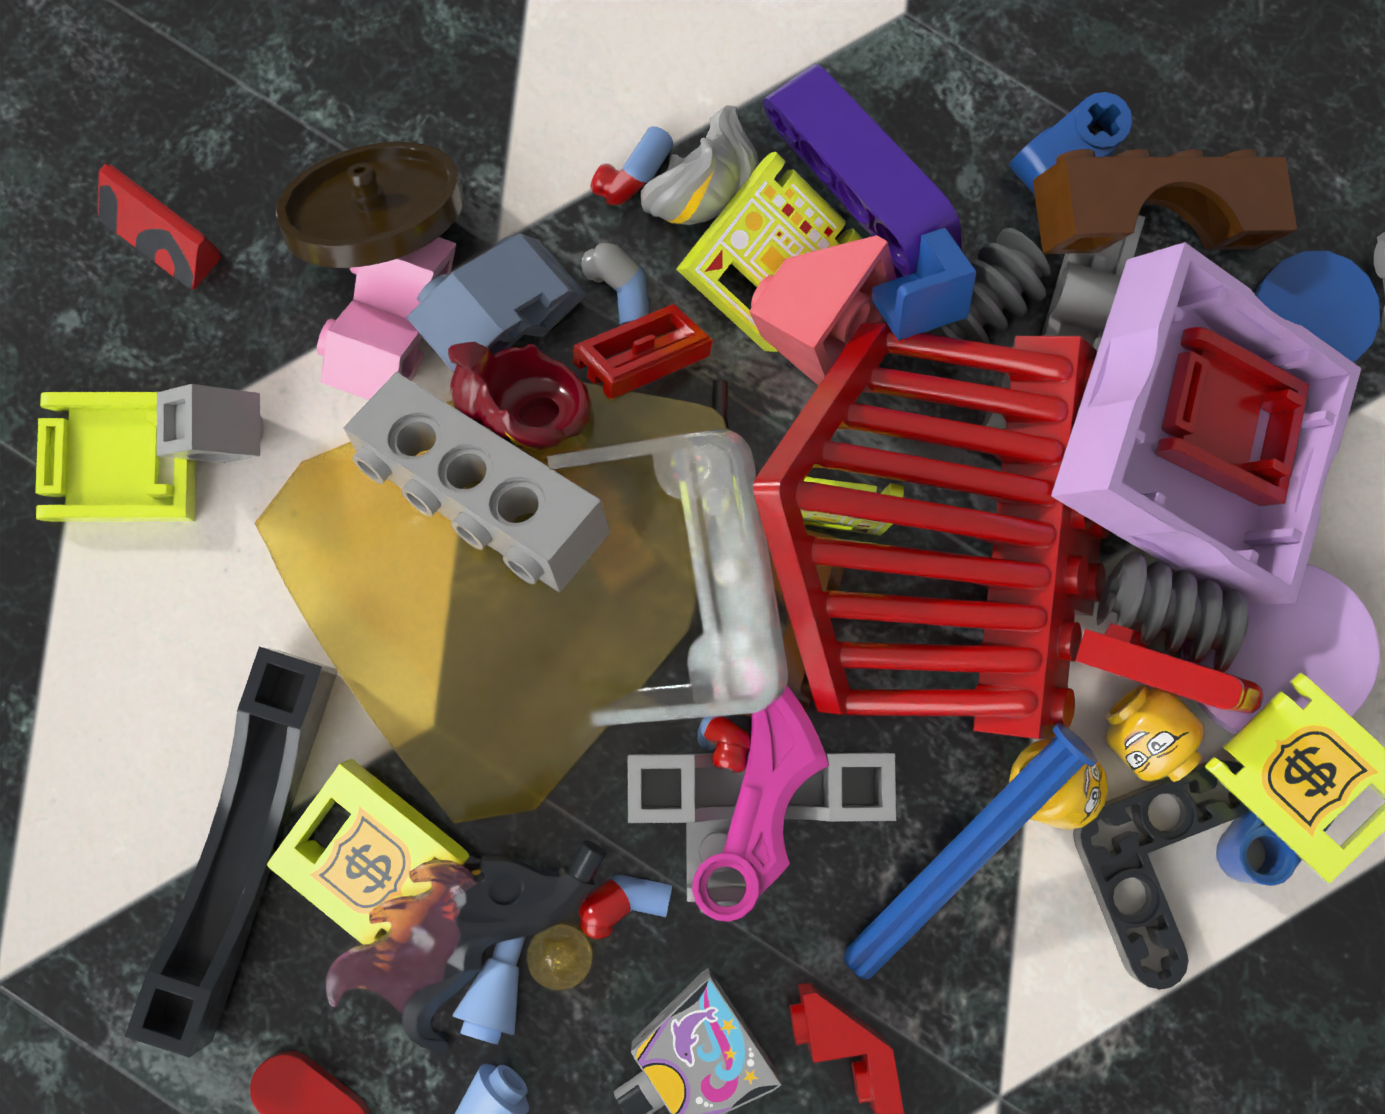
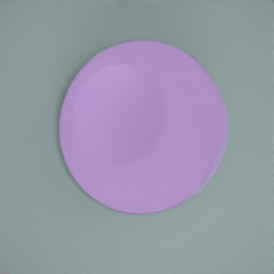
M1307 564L1297 603L1247 605L1249 621L1246 635L1236 658L1229 669L1224 672L1259 684L1264 693L1260 708L1254 713L1247 714L1222 710L1196 701L1210 719L1223 729L1236 735L1280 691L1303 709L1309 702L1290 684V681L1298 673H1302L1349 716L1353 717L1368 698L1375 684L1379 669V639L1371 615L1360 598L1345 583L1327 571ZM1185 640L1180 649L1181 659L1190 661L1189 649L1191 641ZM1210 649L1199 665L1214 669L1215 650Z

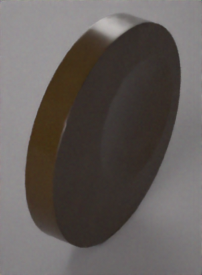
M413 142L377 143L335 154L316 163L298 175L281 194L277 202L276 218L287 247L298 258L324 267H364L403 257L437 239L458 218L464 204V192L454 161L441 150Z

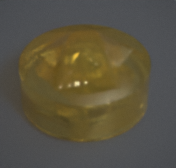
M563 921L536 934L527 952V964L530 973L539 984L551 990H567L581 983L587 976L593 961V947L589 937L582 932L579 926Z

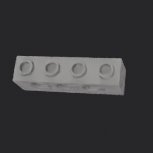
M395 372L343 427L357 452L352 459L364 474L379 484H383L388 479L402 488L403 496L423 514L431 517L437 511L452 521L451 525L456 533L471 546L479 550H483L486 545L490 546L503 555L505 564L518 577L530 584H535L540 579L560 593L610 534L600 499L398 372ZM429 450L423 455L416 456L418 453L422 451ZM481 481L473 488L463 489L472 482ZM534 514L524 522L512 523L520 515Z

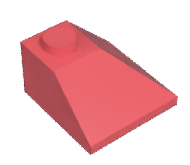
M876 235L786 258L774 276L768 275L761 281L753 295L752 308L749 312L761 337L818 386L861 323H882L884 321V318L872 302L871 296L874 286L897 279L888 242Z

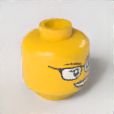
M1141 684L1119 699L1105 716V719L1110 723L1106 731V743L1132 772L1144 781L1151 782L1168 776L1173 782L1178 781L1189 774L1202 759V755L1197 749L1204 738V725L1174 693L1158 688L1148 689L1144 684Z
M1044 739L1033 742L1020 752L1012 765L1009 783L1051 740ZM1099 760L1093 767L1084 764L1030 819L1063 830L1081 828L1093 821L1104 807L1108 793L1107 775Z

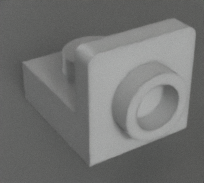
M732 820L686 823L687 902H695L692 886L693 877L699 865L710 856L723 853ZM724 866L712 873L708 883V890L716 903L722 906H733L743 899L746 893V882L744 876L733 867Z

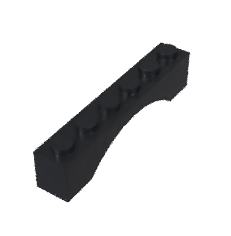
M259 646L237 709L229 764L207 840L178 912L147 970L125 1034L126 1038L188 1058L213 1042L271 870L267 863L279 847L339 669L280 650Z

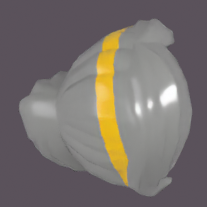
M726 105L710 118V129L706 138H701V145L687 157L681 158L677 154H671L666 172L649 181L641 190V205L644 212L650 213L653 217H661L670 223L683 225L706 222L717 217L759 165L757 152L741 126L736 106Z

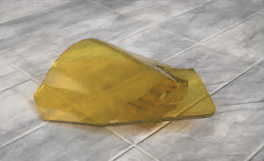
M583 383L587 387L592 402L590 420L583 431L577 436L562 441L558 446L549 447L544 450L519 448L600 499L610 530V534L560 593L540 579L535 584H530L518 577L505 564L503 555L490 546L486 545L483 550L471 546L456 533L450 519L438 511L431 517L423 514L403 496L402 488L387 479L383 484L373 481L354 463L352 457L357 452L351 441L301 461L254 523L290 595L331 662L389 744L434 797L454 824L535 810L689 630L701 579L726 447L727 428L723 417L713 408L632 391L610 400L603 393V386ZM453 400L446 402L454 408ZM429 450L422 451L418 453L416 456L423 455ZM481 481L472 482L463 489L473 488ZM534 514L520 515L512 523L524 522Z

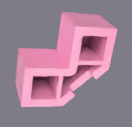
M438 237L428 245L403 257L376 265L350 268L352 273L357 274L353 301L336 320H327L318 339L317 353L324 356L321 383L370 400L395 372H398L410 381L414 379L424 355L423 351L418 349L422 335L406 317L420 304L417 297L430 281L442 274H447L448 276L451 274L456 243Z

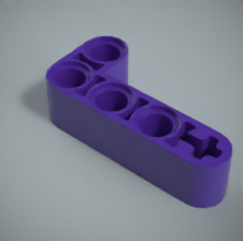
M814 63L762 100L765 113L780 137L871 236L877 235L888 242L897 279L916 273L921 235L946 228L962 251L960 220L948 198L819 64Z

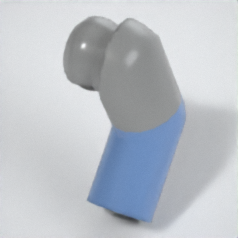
M599 243L595 249H589L584 253L581 267L586 278L598 283L605 281L617 291L620 326L649 314L647 276L645 270L618 245L611 243Z

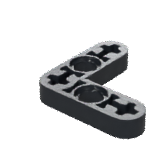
M1220 760L1229 767L1234 775L1244 767L1236 762ZM1208 762L1197 765L1189 774L1178 781L1173 782L1167 777L1106 801L1104 807L1093 821L1084 827L1073 830L1075 847L1123 966L1131 977L1149 988L1161 990L1171 988L1179 983L1187 972L1189 960L1186 947L1148 853L1239 818L1249 811L1231 792L1228 793L1230 801L1228 805L1224 800L1208 799L1196 804L1190 793L1201 794L1214 789L1218 785L1217 779L1204 767ZM1187 783H1189L1190 793L1184 788ZM1161 794H1169L1175 798L1180 808L1178 822L1174 827L1165 831H1159L1155 828L1148 816L1150 803ZM1131 806L1133 820L1125 812V808ZM1197 808H1198V809L1202 812V814H1203V816L1200 817V818H1198ZM1102 819L1105 824L1111 826H1120L1133 821L1144 836V840L1139 842L1137 832L1126 831L1111 839L1114 849L1109 852L1105 847L1092 845L1090 837L1095 836L1099 832L1097 821ZM1136 878L1145 888V904L1135 914H1122L1114 904V890L1124 879ZM1157 918L1158 926H1147L1146 930L1154 945L1162 949H1168L1169 955L1160 960L1162 971L1157 973L1147 966H1141L1140 960L1145 959L1149 955L1147 945L1143 936L1136 932H1132L1127 936L1126 928L1146 926Z

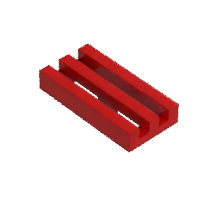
M672 304L573 346L572 363L579 370L588 367L587 378L594 385L603 382V393L611 400L709 357L713 339L675 304ZM678 328V330H675V331H673V332H670V333H668V334H666V335H663V336H661V337L655 339V337H657V336H660V335H662V334H664V333H667V332H669V331H671V330H674V329ZM633 347V349H630V350H628V351H626V352H623V353H621V354H619V355H616V356H614V357L609 358V359L606 360V358H608V357H610V356H613V355H615V354H617V353H620V352H622V351H624V350H627V349Z

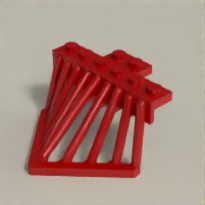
M861 323L763 466L753 484L754 498L817 712L866 716H975L973 731L1052 740L1056 736L1053 732V727L1057 723H1061L1067 728L1070 727L1075 711L1074 691L1072 688H1068L1070 661L1075 662L1082 640L1080 623L1074 622L1075 615L1093 616L1094 603L1100 602L1102 591L1106 584L1105 567L1102 563H1099L1101 538H1107L1110 533L1106 528L1051 496L1097 354V350L1081 336H1015V346L1012 348L927 333L916 334L898 341L886 323ZM886 354H897L1008 373L1011 383L1010 389L878 366ZM861 392L880 393L1001 414L1005 419L1006 430L855 403ZM838 428L859 430L992 454L1002 462L1001 471L830 440ZM812 468L842 470L983 495L998 502L997 513L806 482L804 480ZM801 510L970 536L993 544L992 557L817 537L807 534ZM816 565L972 582L988 587L987 601L822 590ZM830 618L984 628L983 642L978 645L836 640ZM844 668L978 672L979 683L975 689H850Z

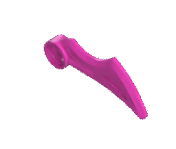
M753 656L749 660L752 696L750 751L723 853L710 856L700 864L693 877L692 892L696 904L705 915L718 921L730 922L744 917L755 907L760 895L790 865L783 836L784 817L788 804L796 790L808 778L829 766L819 736L801 703L781 677L759 656ZM720 867H733L744 876L746 893L743 899L736 905L722 906L716 903L710 896L708 890L709 879L712 873Z

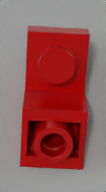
M812 983L799 984L798 989L801 1003L789 1005L796 1045L808 1043V1049L814 1063L862 1055L863 1061L852 1062L854 1084L859 1103L870 1102V1107L874 1114H904L894 1052L886 1038Z

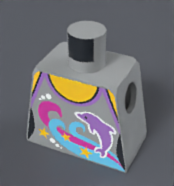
M707 968L632 1041L631 1053L642 1069V1072L614 1090L613 1093L624 1114H653L664 1105L670 1114H725L774 1091L781 1086L778 1071L710 968Z

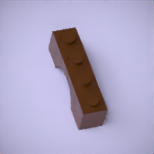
M1078 149L1059 155L1056 158L1055 165L1033 179L1043 254L1099 253L1134 233L1137 217L1143 204L1160 205L1180 215L1196 232L1206 251L1258 250L1297 230L1286 157H1258V152L1253 149L1234 151L1222 157H1205V152L1200 149L1185 150L1168 157H1151V152L1146 149L1129 150L1119 153L1114 157H1096L1094 150Z

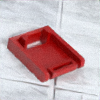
M1203 327L1184 329L1180 344L1189 351L1177 355L1161 426L1162 431L1173 437L1158 440L1156 455L1258 506L1285 504L1310 384L1210 329ZM1262 409L1270 414L1260 461L1250 462L1260 410Z
M1113 623L1109 625L1104 634L1088 629L1084 631L1075 659L1077 662L1222 710L1250 714L1256 712L1261 706L1264 693L1259 684L1149 649V645L1140 642L1141 632Z

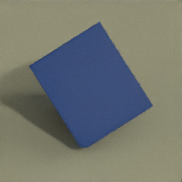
M942 228L921 235L916 273L874 286L872 288L871 300L899 341L968 318L976 270L946 228Z

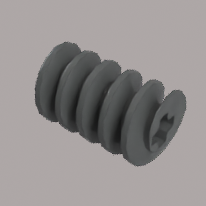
M1014 228L1003 229L997 236V243L985 244L978 252V259H968L976 270L968 318L923 333L990 344L983 326L987 324L996 332L1003 334L1009 326L1002 310L1007 309L1014 316L1020 318L1028 312L1021 294L1025 293L1037 302H1041L1046 297V290L1040 278L1043 276L1048 277L1051 274L1050 266L1043 252L1035 243Z
M1133 551L1125 555L1109 575L1102 591L1096 617L1097 625L1104 622L1111 612L1117 613L1116 625L1131 629L1136 621L1141 622L1140 642L1147 645L1154 641L1161 630L1165 631V651L1173 655L1180 649L1185 640L1191 641L1189 660L1197 664L1205 658L1210 649L1215 650L1213 668L1222 673L1229 669L1236 658L1246 635L1249 621L1247 599L1243 592L1231 588L1222 592L1218 583L1207 579L1197 583L1194 574L1184 570H1180L1172 575L1169 565L1160 561H1155L1147 566L1144 555Z

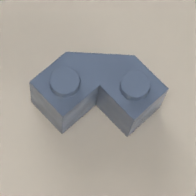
M519 233L514 237L508 236L502 239L490 251L453 271L449 276L442 274L430 281L417 297L420 304L406 318L454 373L456 364L451 363L448 356V348L451 345L475 341L487 347L493 354H496L502 350L509 349L523 335L544 337L587 294L540 240Z

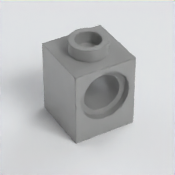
M189 384L157 392V457L227 463L260 456V442L264 432L263 419L260 415V393Z

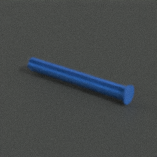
M1057 723L1053 727V732L1056 736L846 948L843 958L844 962L858 977L865 980L870 979L1084 764L1093 767L1098 762L1094 752L1080 737L1061 723Z

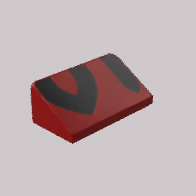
M104 164L99 170L98 216L102 223L190 289L197 288L222 258L219 255L220 251L205 235L114 166Z

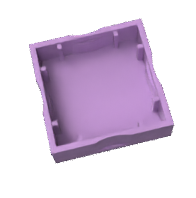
M1186 242L1128 259L1051 496L1161 562L1168 564L1176 571L1184 570L1194 574L1197 583L1207 579L1218 583L1222 592L1230 588L1243 592L1247 599V605L1297 603L1320 520L1325 480L1333 459L1340 448L1361 368L1302 325L1287 321L1272 312L1255 296L1250 288ZM1191 327L1210 329L1310 384L1285 504L1258 506L1156 455L1158 440L1173 437L1162 431L1161 426L1177 355L1189 351L1180 344L1184 329ZM1262 409L1260 410L1250 462L1260 461L1270 414Z

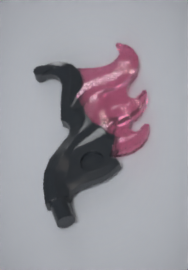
M583 841L570 866H562L559 871H541L513 857L496 855L482 856L479 862L481 873L478 875L472 874L463 865L451 860H432L420 864L409 871L411 881L413 883L430 881L432 887L416 896H401L385 901L369 913L370 924L390 922L391 928L381 938L370 944L353 947L334 961L326 976V995L331 1006H338L341 996L347 990L363 988L377 992L402 1014L404 1031L410 1040L437 1055L446 1054L449 1050L447 1034L434 1029L431 1025V1018L437 1009L462 989L482 969L481 956L487 947L493 943L541 933L559 924L576 910L595 888L593 876L603 861L606 852L593 842Z

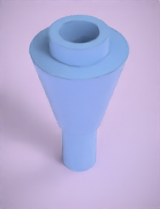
M525 937L496 943L492 958L487 959L452 1015L464 1020L461 1034L497 1045L502 1032L515 1035L519 967L516 965Z
M482 1064L455 1114H527L529 1111V1104L525 1096L528 1093L527 1086L523 1079L506 1065L496 1067L491 1064Z

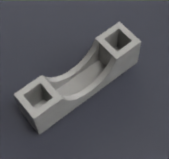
M713 753L629 754L628 823H696L732 820L746 769L741 773H732V770L727 768L718 769L712 762ZM825 753L829 766L808 778L796 790L788 804L784 819L829 822L896 821L895 753Z

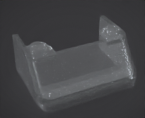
M711 429L547 456L549 470L652 454L655 473L660 486L667 494L682 500L704 629V634L694 641L688 653L687 664L691 684L637 689L592 712L593 725L602 726L749 714L759 712L777 701L787 686L788 669L767 539L753 493V484L756 478L754 459L746 441L731 430Z

